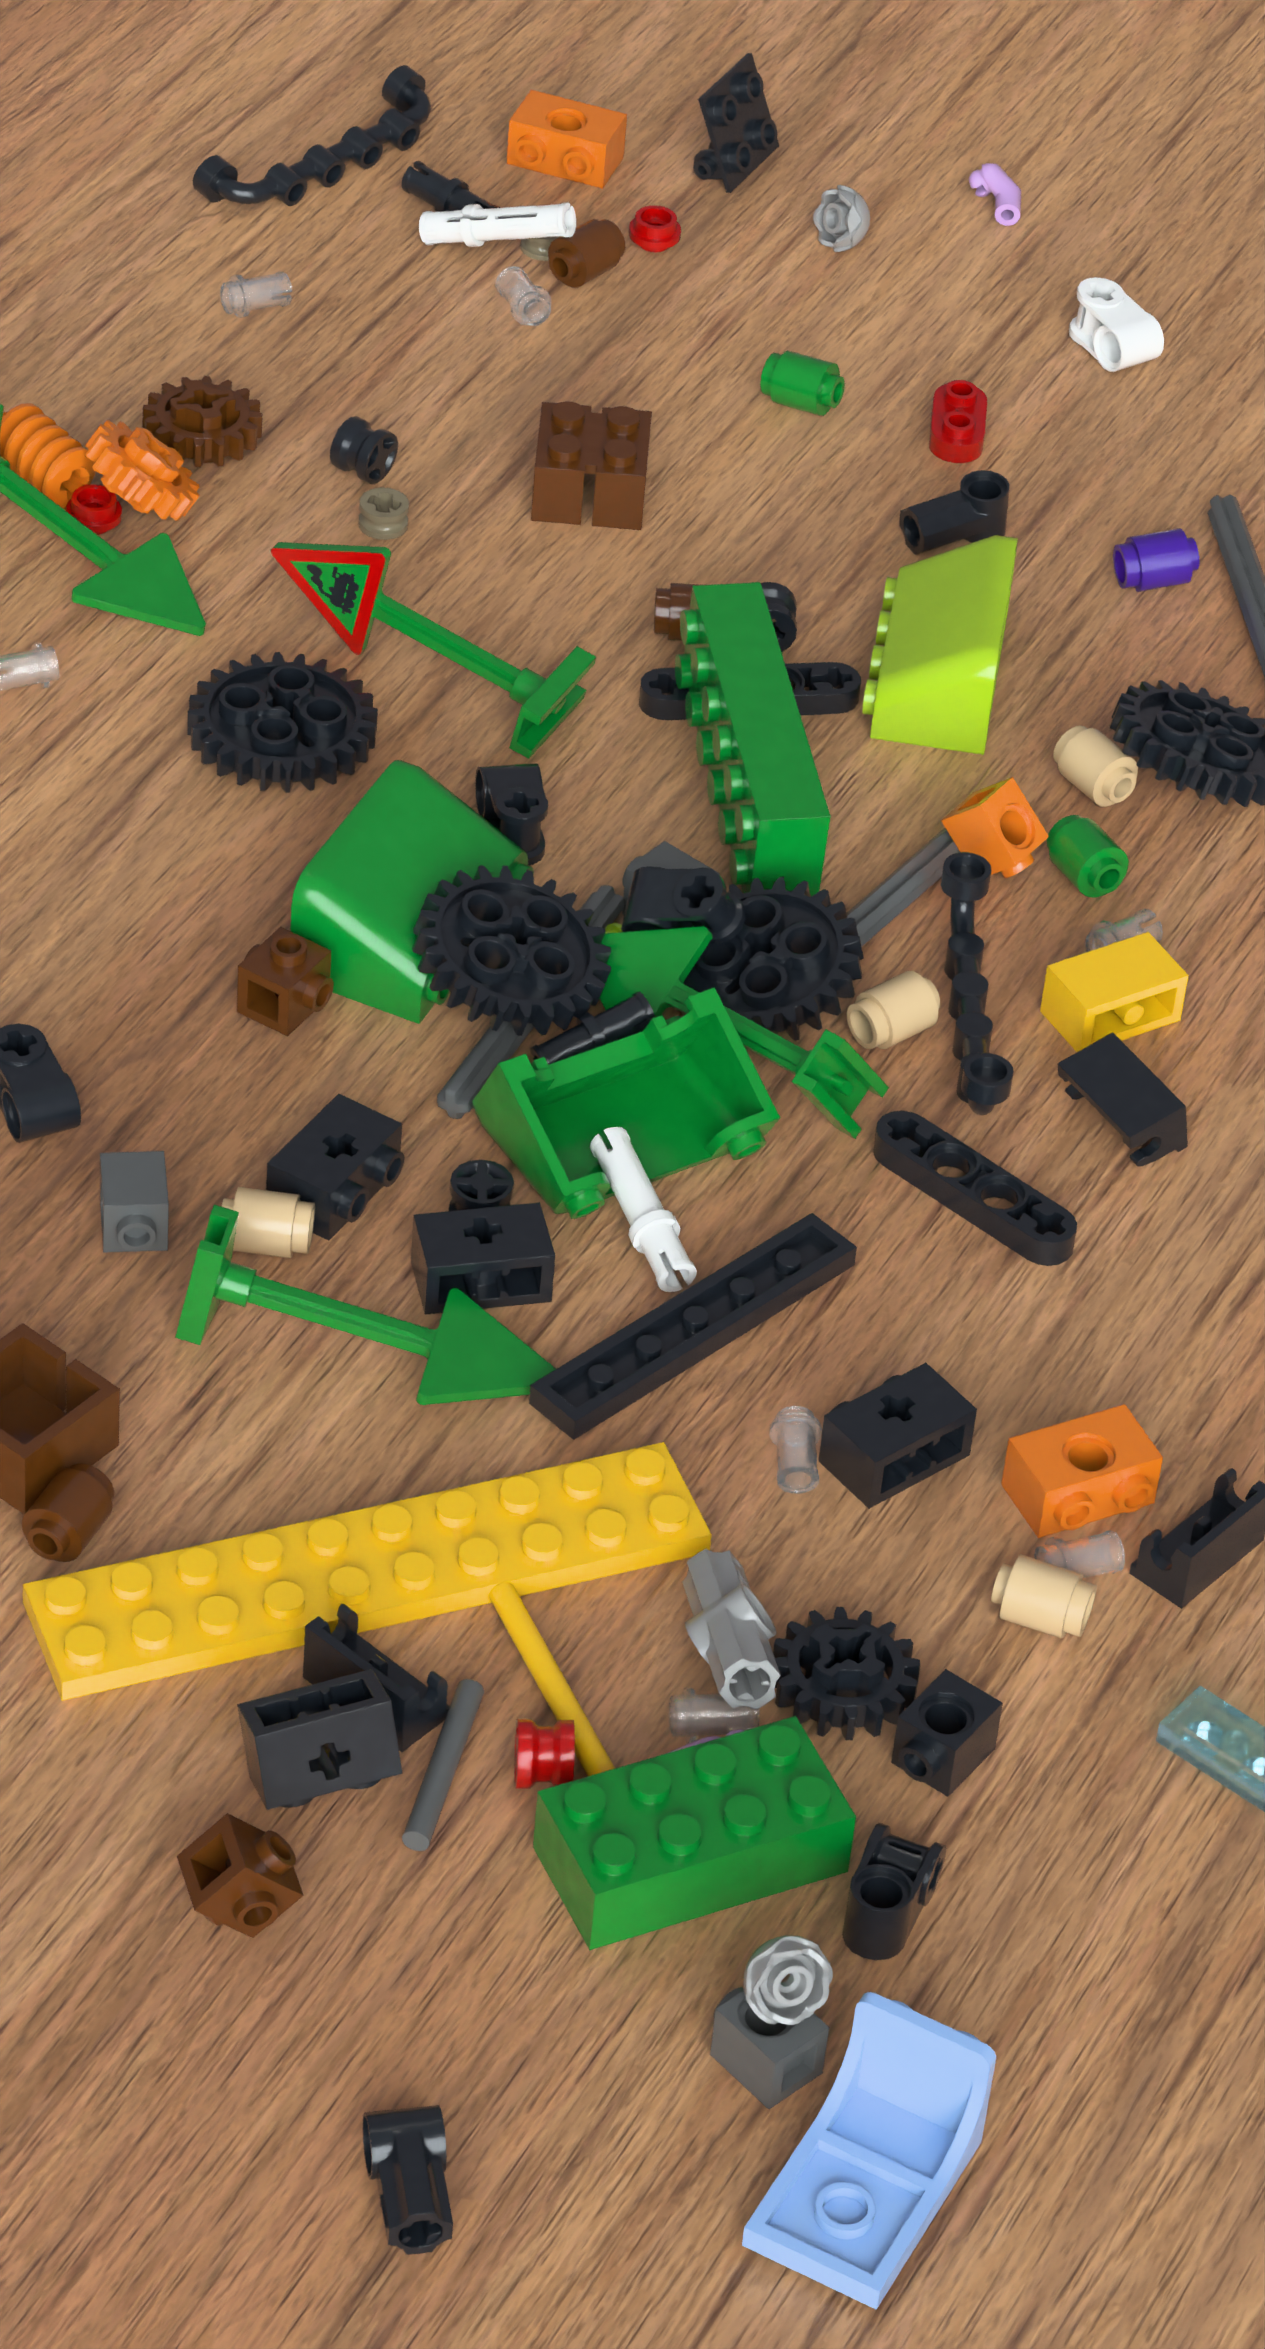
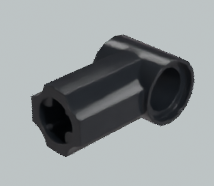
M974 471L963 477L959 491L900 510L899 526L903 531L905 544L917 555L962 539L973 543L994 535L1004 536L1006 533L1009 482L1001 474L993 471Z
M439 2105L364 2112L362 2129L366 2169L370 2180L377 2179L380 2207L382 2208L388 2245L403 2249L406 2255L432 2252L440 2243L452 2239L453 2219L444 2175L447 2153L441 2108Z

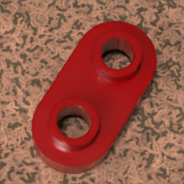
M954 380L940 386L934 392L929 448L941 460L951 463H968L979 458L983 452L987 396L973 383L965 380Z

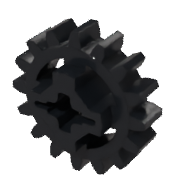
M836 1607L834 1618L825 1620L816 1610L810 1611L807 1627L791 1621L787 1624L785 1639L776 1638L774 1642L773 1655L781 1675L775 1684V1688H777L775 1704L778 1708L794 1706L793 1716L797 1717L800 1724L807 1722L809 1719L816 1721L817 1735L822 1737L830 1731L831 1727L841 1728L845 1740H853L855 1729L858 1727H864L873 1737L879 1736L881 1734L882 1720L884 1719L889 1723L897 1725L898 1716L904 1711V1708H907L916 1699L920 1660L911 1658L914 1643L911 1639L894 1641L896 1624L893 1622L885 1623L879 1628L871 1625L872 1612L865 1610L857 1620L848 1619L844 1607ZM800 1667H802V1668H804V1669L806 1670V1671H805V1676H804V1674H803V1672H802V1670H801Z

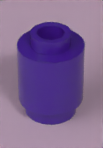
M1181 528L1127 537L1124 544L1115 545L1113 550L1114 571L1122 589L1135 587L1137 592L1189 583L1192 578V572L1198 570L1200 563L1199 551L1194 538H1187Z

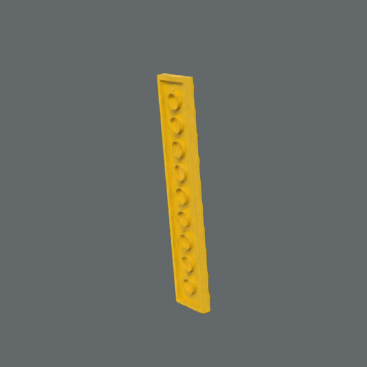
M661 1442L23 1584V1605L60 1698L63 1701L304 1646L305 1626L318 1616L329 1624L331 1633L335 1630L338 1624L337 1613L341 1604H345L357 1613V1633L492 1603L489 1598L491 1590L498 1584L505 1582L513 1584L518 1595L524 1596L690 1558L704 1549L710 1550L712 1534L665 1443Z

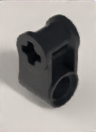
M538 764L478 767L475 777V791L479 815L528 855V866L539 862L545 855V840L541 830V821L548 814V800L543 790L542 776Z
M640 867L633 874L621 929L623 932L705 926L713 935L709 943L720 944L731 940L742 930L746 920V910L738 897L726 892V885L722 877L713 869L704 867L697 869Z
M20 1023L0 1028V1109L4 1114L12 1137L18 1143L76 1128L81 1124L79 1099L71 1078L67 1073L63 1072L43 1033L31 1025Z
M876 1824L850 1884L842 1936L845 1945L853 1953L871 1960H885L900 1953L923 1906L928 1905L936 1889L945 1861L946 1845L935 1842L931 1847H927L892 1835L888 1825Z

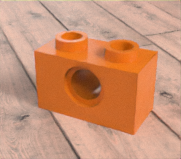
M530 90L509 120L507 164L603 189L624 158L627 114Z
M1126 1404L1009 1438L1001 1485L1035 1535L1041 1538L1064 1530H1075L1087 1523L1124 1512H1135L1144 1506L1154 1504L1163 1456Z

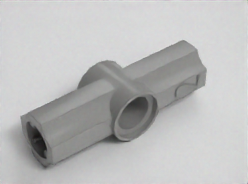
M704 1549L687 1561L688 1573L682 1583L693 1617L685 1622V1627L694 1645L710 1665L717 1690L732 1708L749 1706L757 1710L776 1697L775 1684L781 1676L768 1641L777 1634L776 1628L761 1602L751 1591L744 1568L730 1551L720 1553Z

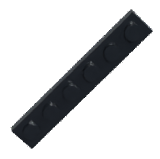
M811 1213L531 1384L529 1404L575 1440L855 1265L857 1246L815 1214Z

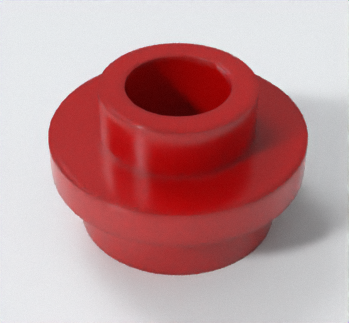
M657 205L645 206L636 212L635 218L630 222L629 237L635 244L646 251L662 252L680 241L681 226L677 222L676 214L669 208Z
M91 484L77 488L66 505V511L97 535L115 528L122 520V506L116 500V494L109 492L102 485Z

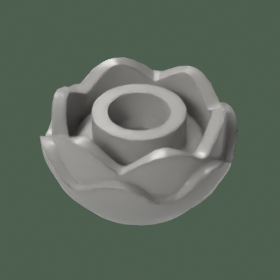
M837 185V189L823 192L821 204L813 215L814 223L819 230V242L825 246L833 247L834 252H841L856 246L866 235L870 225L869 208L863 197L854 189Z
M793 1935L776 1937L762 1944L750 1957L744 1971V1996L754 2013L764 2022L769 2024H776L777 2022L786 2025L798 2024L811 2016L816 2009L823 2006L827 2001L829 1984L833 1978L832 1967L819 1945L815 1942ZM790 1974L787 1981L781 1982L786 1975Z

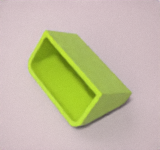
M994 535L899 568L898 578L887 577L882 611H880L877 627L876 645L873 646L869 679L874 680L867 679L862 714L873 715L870 738L984 755L1008 614L1018 538Z

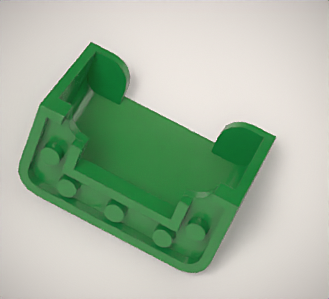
M394 760L304 868L292 897L290 931L331 950L330 978L334 982L333 993L420 1024L434 1004H443L450 993L448 989L442 991L430 990L429 987L434 974L418 971L422 955L412 951L417 937L413 933V929L428 893L435 894L441 880L452 884L459 870H462L474 879L478 866L481 865L490 872L492 877H498L502 866L506 865L510 869L513 879L518 880L522 879L527 870L532 871L533 874L534 870L533 867L528 866V855L524 850L425 770L402 760Z
M715 987L688 996L684 1002L689 1012L683 1017L674 1016L667 1020L664 1019L663 1015L651 1019L642 1032L549 1065L545 1057L533 1060L530 1063L527 1055L523 1054L500 1062L495 1067L474 1098L472 1106L482 1127L554 1213L564 1214L568 1212L571 1219L581 1218L602 1207L605 1204L604 1199L615 1196L607 1175L603 1172L597 1158L594 1157L590 1149L591 1141L599 1134L607 1149L613 1150L604 1132L607 1128L622 1127L627 1131L630 1142L650 1182L730 1154L733 1160L742 1159L759 1151L766 1145L767 1142L764 1136L778 1122L780 1116Z

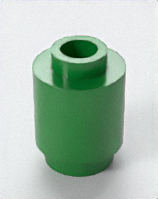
M785 351L783 354L772 353L768 357L762 371L760 387L761 392L764 395L771 396V400L776 404L824 416L830 408H836L839 405L844 393L845 380L840 376L839 367L836 363L792 351Z
M1070 815L1059 820L1051 828L1047 838L1050 860L1083 895L1096 898L1106 895L1119 887L1128 871L1129 860L1127 854L1094 820L1083 818L1079 815Z

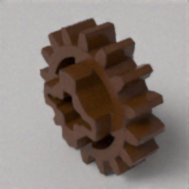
M204 376L202 380L192 381L188 377H182L181 386L179 387L164 383L162 384V394L150 392L148 395V405H143L142 428L149 430L155 438L166 446L176 449L183 460L185 458L193 459L195 467L201 468L203 463H214L220 467L224 466V457L230 456L240 461L244 457V449L256 450L257 438H262L263 413H260L259 400H249L250 390L243 388L233 391L232 381L225 380L220 385H214L210 376Z

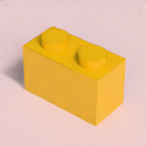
M1149 932L1047 965L1040 1012L1076 1052L1112 1032L1122 1041L1181 1020L1188 974Z

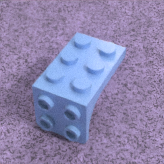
M873 1992L864 1993L855 2008L850 2041L833 2087L814 2122L745 2225L742 2246L877 2310L982 2142L996 2063L994 2050L972 2034L955 2030L913 2011L909 2006L900 2001L889 2000Z

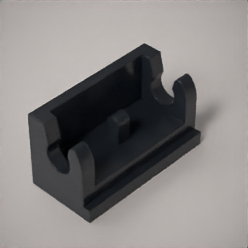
M1113 1032L1057 1063L1058 1075L1065 1082L1069 1081L1071 1083L1065 1089V1092L1074 1100L1085 1097L1123 1136V1142L1130 1149L1145 1144L1152 1138V1141L1146 1147L1138 1149L1130 1155L1129 1158L1137 1166L1147 1165L1174 1150L1179 1152L1188 1147L1186 1106Z
M1233 1468L1228 1469L1217 1478L1212 1498L1170 1533L1162 1538V1532L1159 1529H1155L1143 1538L1140 1544L1138 1559L1131 1564L1129 1574L1182 1609L1264 1541L1265 1484L1260 1480L1254 1484L1245 1497L1246 1502H1244L1236 1495L1233 1484L1237 1480L1236 1471Z
M341 1604L337 1613L338 1624L332 1633L330 1632L329 1624L319 1616L305 1626L303 1678L311 1684H316L373 1669L391 1700L399 1751L403 1752L445 1720L450 1707L447 1704V1681L435 1671H431L426 1682L428 1687L360 1637L357 1634V1613L345 1604Z

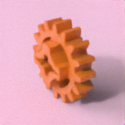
M106 420L103 425H99L85 445L88 448L85 453L86 457L95 462L92 466L93 470L103 474L101 478L103 485L109 492L115 493L129 502L136 511L149 514L151 510H154L161 519L166 520L170 516L174 520L179 521L182 516L187 514L200 496L196 492L199 489V484L190 479L193 473L189 469L182 467V464L185 462L176 449L166 446L155 438L147 429L136 427L132 432L124 422L119 421L115 425L110 420Z

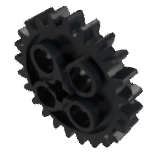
M275 652L272 662L264 663L258 655L252 654L251 665L245 667L241 663L231 660L229 661V674L213 669L211 670V682L199 681L197 683V695H190L187 735L191 736V749L201 751V763L205 765L217 762V775L220 777L234 771L237 772V785L242 786L253 778L259 780L260 791H266L272 782H280L285 793L291 792L293 782H301L311 791L315 788V779L322 778L332 785L336 784L337 770L353 775L355 773V762L366 763L368 761L369 749H374L376 743L378 710L373 708V694L362 693L363 681L361 679L347 681V669L345 668L337 669L331 673L327 672V660L325 659L310 666L305 665L304 654L296 656L293 662H285L281 653Z
M1159 680L1156 687L1142 681L1139 688L1129 686L1126 694H1121L1112 715L1113 719L1110 729L1116 731L1113 740L1125 744L1122 750L1125 755L1139 757L1136 766L1139 768L1155 769L1157 771L1155 779H1171L1175 781L1176 790L1183 791L1187 787L1194 789L1199 799L1202 800L1207 797V794H1211L1223 805H1227L1230 798H1233L1243 807H1248L1250 800L1261 806L1265 805V719L1249 717V708L1246 706L1238 708L1230 706L1229 698L1226 696L1216 700L1210 697L1205 688L1201 687L1199 692L1195 693L1191 692L1181 682H1179L1176 689H1173L1163 680Z
M481 865L478 866L474 879L462 870H459L452 884L445 880L439 881L435 894L428 893L413 929V933L417 937L412 951L422 955L418 971L434 974L429 987L430 990L442 991L448 989L451 994L446 1006L453 1008L462 1003L470 1007L468 1012L469 1021L473 1022L482 1014L490 1016V1025L493 1031H497L503 1021L511 1022L518 1036H522L527 1023H532L542 1036L547 1034L552 1021L561 1029L567 1030L573 1017L578 1018L588 1013L590 1006H596L611 971V966L606 963L612 951L611 947L601 944L606 932L605 929L589 926L594 914L592 909L575 911L572 908L577 897L575 893H569L562 897L555 895L556 881L553 879L547 881L542 887L535 885L533 872L530 870L524 873L521 880L513 879L512 873L506 865L502 866L498 877H492L490 872Z
M778 877L772 889L765 890L760 879L754 878L751 884V891L742 893L734 883L729 885V893L738 897L746 910V920L743 928L734 938L725 943H709L684 980V984L699 993L715 987L725 1007L777 1035L778 1032L786 1031L795 1041L800 1039L799 1026L807 1023L816 1030L822 1029L820 1013L824 1011L839 1016L841 1008L838 997L853 998L855 992L852 980L862 979L863 974L860 960L864 959L855 919L847 918L843 902L831 905L828 890L823 889L811 897L808 882L804 880L793 891L786 890L784 877Z

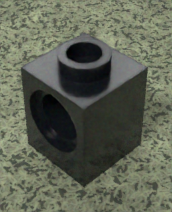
M945 1669L898 1716L891 1763L904 1770L914 1780L924 1782L949 1797L995 1750L1003 1703Z

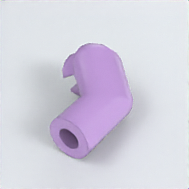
M982 164V169L975 170L970 174L969 182L971 188L976 187V195L979 197H986L992 192L995 197L996 221L1004 226L1014 225L1020 219V188L998 164Z

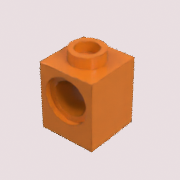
M1013 777L973 792L941 820L960 852H969L982 856L991 866V875L1001 872L1004 878L1011 877L1034 862L1031 852L1049 837Z

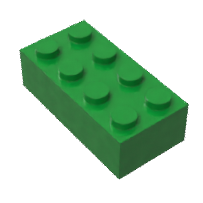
M796 1716L538 1791L533 1848L588 1949L593 1950L847 1873L849 1871L856 1815Z

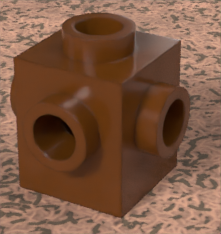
M279 927L261 945L253 946L247 953L244 961L238 965L237 1012L285 1036H289L313 1012L321 1011L332 995L334 982L330 978L331 950L283 927Z
M228 1813L177 1855L194 1910L203 1914L215 1925L222 1926L224 1924L251 1938H254L264 1928L271 1925L282 1913L304 1896L294 1869L296 1857L287 1841L274 1831L264 1832Z

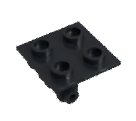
M747 53L698 99L711 142L709 143V149L701 150L695 156L693 169L700 179H723L727 193H731L779 147L777 128L771 119L763 92V80L757 72L752 53Z

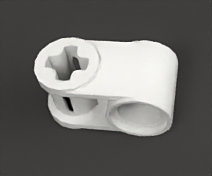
M1097 277L1087 278L1080 282L1077 288V299L1080 302L1077 317L1073 318L1070 322L1069 335L1073 341L1083 346L1096 358L1105 370L1116 372L1156 359L1161 355L1164 349V337L1159 322L1154 316L1144 311L1133 301L1120 285L1114 281Z

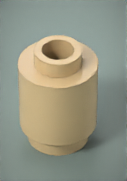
M1075 726L1065 732L1057 742L1053 757L1054 761L1058 764L1060 774L1098 806L1106 807L1122 802L1133 792L1138 775L1137 762L1130 755H1125L1119 746L1098 729Z
M906 971L857 996L855 1003L851 1004L847 1009L849 1029L862 1047L866 1049H873L875 1047L887 1049L934 1026L938 1020L940 996L936 987L929 979L922 977L914 971Z
M244 1187L237 1188L235 1199H223L222 1207L239 1212L233 1251L292 1258L294 1252L309 1253L314 1227L315 1203L300 1201L299 1194Z
M1020 1554L1014 1566L1002 1564L994 1584L991 1602L1001 1605L1000 1619L1059 1638H1063L1066 1633L1081 1637L1093 1608L1097 1585L1082 1581V1573Z

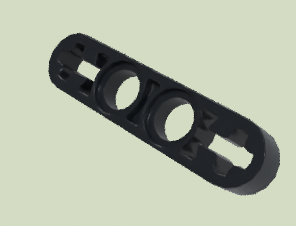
M837 662L785 664L800 715L846 713L853 710L859 703L861 676L853 667ZM675 668L653 669L645 673L641 678L639 707L646 715L658 720H687L685 701L689 688L679 689L677 687ZM804 687L809 688V691H805Z
M894 1111L883 1115L878 1120L873 1153L876 1160L884 1167L1035 1264L1045 1266L1059 1265L1071 1257L1077 1222L1067 1209L916 1113ZM945 1166L954 1167L962 1170L966 1175L956 1178L946 1177L936 1172L935 1169ZM993 1197L1002 1198L1010 1201L1014 1206L1008 1209L992 1208L985 1204L983 1200Z

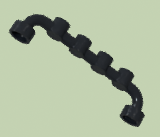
M407 65L397 67L389 74L382 88L383 98L395 108L387 110L379 119L378 124L366 130L354 126L346 131L339 143L328 148L320 144L314 145L306 152L301 161L289 167L284 163H277L268 170L264 179L258 182H238L237 169L221 156L214 155L204 160L196 170L193 177V187L211 202H219L225 198L240 204H257L277 197L287 206H293L305 195L308 180L314 178L327 188L332 187L342 178L345 172V162L352 160L361 168L369 169L380 159L383 152V144L390 142L401 151L411 148L419 137V126L428 119L431 111L429 97L424 92L426 86L425 79Z
M959 852L946 858L941 878L943 892L951 897V937L948 940L944 971L947 977L952 980L948 1011L951 1017L957 1020L952 1048L954 1056L961 1061L956 1092L962 1101L969 1104L974 1113L977 1115H987L996 1104L1004 1102L1010 1096L1014 1070L1008 1060L999 1055L989 1053L993 1023L988 1016L984 1015L989 984L987 979L980 974L984 942L975 934L974 928L975 901L983 898L988 893L991 866L980 855Z

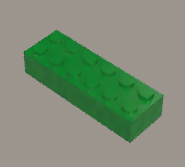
M761 582L692 586L690 609L681 611L680 632L685 650L684 654L676 655L675 678L679 689L689 688L685 701L686 719L689 727H697L698 730L696 737L698 763L700 766H708L707 792L711 805H719L718 831L720 842L722 845H730L731 848L729 868L732 884L741 885L743 893L751 891V884L754 878L760 879L765 890L772 889L778 877H784L786 890L793 891L804 880L808 882L812 897L820 891L831 816Z

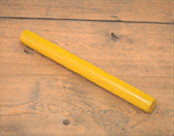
M508 1582L498 1584L491 1590L489 1598L556 1720H574L575 1754L587 1776L615 1769L515 1587Z

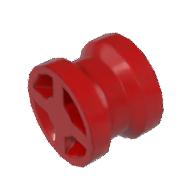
M517 1719L514 1761L515 1788L530 1789L537 1782H551L554 1786L573 1781L575 1759L574 1720H558L553 1726H537L532 1719Z

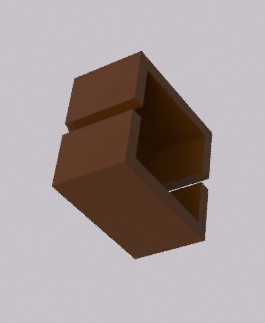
M542 402L534 470L531 521L581 525L585 474H596L592 526L642 530L652 411L635 410L630 407L619 406L614 408L602 407V413H591V406L580 405L575 402Z
M23 1323L0 1339V1498L25 1515L59 1471L69 1469L72 1465L79 1463L92 1466L119 1446L120 1388L77 1359L66 1366V1352Z

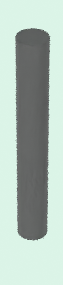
M464 1679L457 1685L402 1836L405 1846L412 1850L424 1851L430 1845L484 1695V1688L477 1681Z

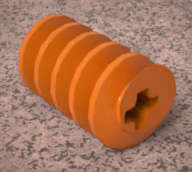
M32 403L20 404L8 412H4L0 429V456L10 463L11 470L66 511V505L71 500L72 493L81 486L90 485L96 474V471L92 468L95 462L85 455L87 449L82 447L78 440L69 436L65 429L56 425L52 418L43 414V411Z

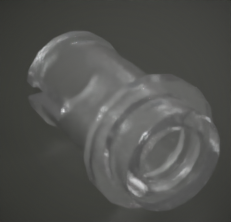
M512 266L504 269L498 275L495 287L500 292V295L510 304L513 318L522 325L537 326L542 324L551 312V297L543 287L534 285L521 267Z
M283 271L244 279L241 275H233L228 282H224L221 285L220 298L222 306L227 314H235L239 318L248 316L252 310L288 306L292 301V296H282V293L292 292L291 281Z
M37 642L33 643L31 650L0 656V672H8L0 675V691L40 684L41 688L44 689L49 688L50 681L59 680L58 660L53 646L42 647L41 643Z
M1144 908L1114 923L1101 921L1095 924L1086 936V952L1149 932L1160 943L1163 935L1161 922L1158 921L1142 929L1141 924L1153 920L1157 916L1153 911Z
M802 1406L786 1407L777 1413L775 1419L770 1424L769 1436L772 1442L777 1445V1482L779 1488L789 1493L801 1494L811 1491L819 1484L816 1444L822 1436V1425L808 1408Z
M1110 1530L1102 1532V1534L1064 1541L1059 1536L1047 1538L1044 1545L1036 1548L1034 1559L1082 1573L1083 1578L1106 1573L1114 1574L1121 1572L1124 1569L1125 1552L1118 1534Z
M687 1687L683 1690L682 1695H671L669 1723L671 1734L673 1737H684L687 1743L696 1741L698 1736L727 1735L732 1730H749L759 1727V1709L756 1710L749 1706L732 1708L720 1693L696 1694L693 1687Z

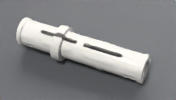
M569 202L483 209L479 204H468L462 210L425 211L421 214L419 220L420 237L423 242H426L425 245L464 242L469 247L482 246L485 241L572 237L576 229L575 210L573 206H570Z
M622 1127L607 1128L604 1132L613 1150L607 1149L599 1134L591 1141L590 1149L594 1157L597 1158L603 1172L607 1175L611 1188L631 1226L628 1236L634 1248L638 1252L645 1254L656 1276L659 1288L664 1292L679 1291L683 1288L674 1270L680 1271L688 1285L693 1282L697 1274L693 1262L690 1261L678 1238L681 1228L672 1212L664 1210L630 1142L627 1131Z

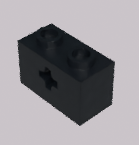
M338 1094L267 1163L266 1190L299 1194L300 1201L315 1203L313 1233L329 1241L348 1221L351 1223L355 1222L363 1213L367 1202L383 1186H391L400 1175L404 1165V1154L401 1152L402 1123Z
M540 1202L413 1215L411 1264L425 1315L443 1313L449 1291L452 1288L462 1291L482 1309L552 1302L555 1252Z
M924 1363L903 1375L890 1377L878 1388L852 1401L842 1402L825 1414L819 1462L870 1509L968 1457L971 1451L977 1409L931 1366Z
M373 1669L237 1704L249 1777L267 1810L280 1806L286 1808L302 1806L310 1802L314 1797L347 1788H369L376 1785L381 1779L403 1773L392 1703Z

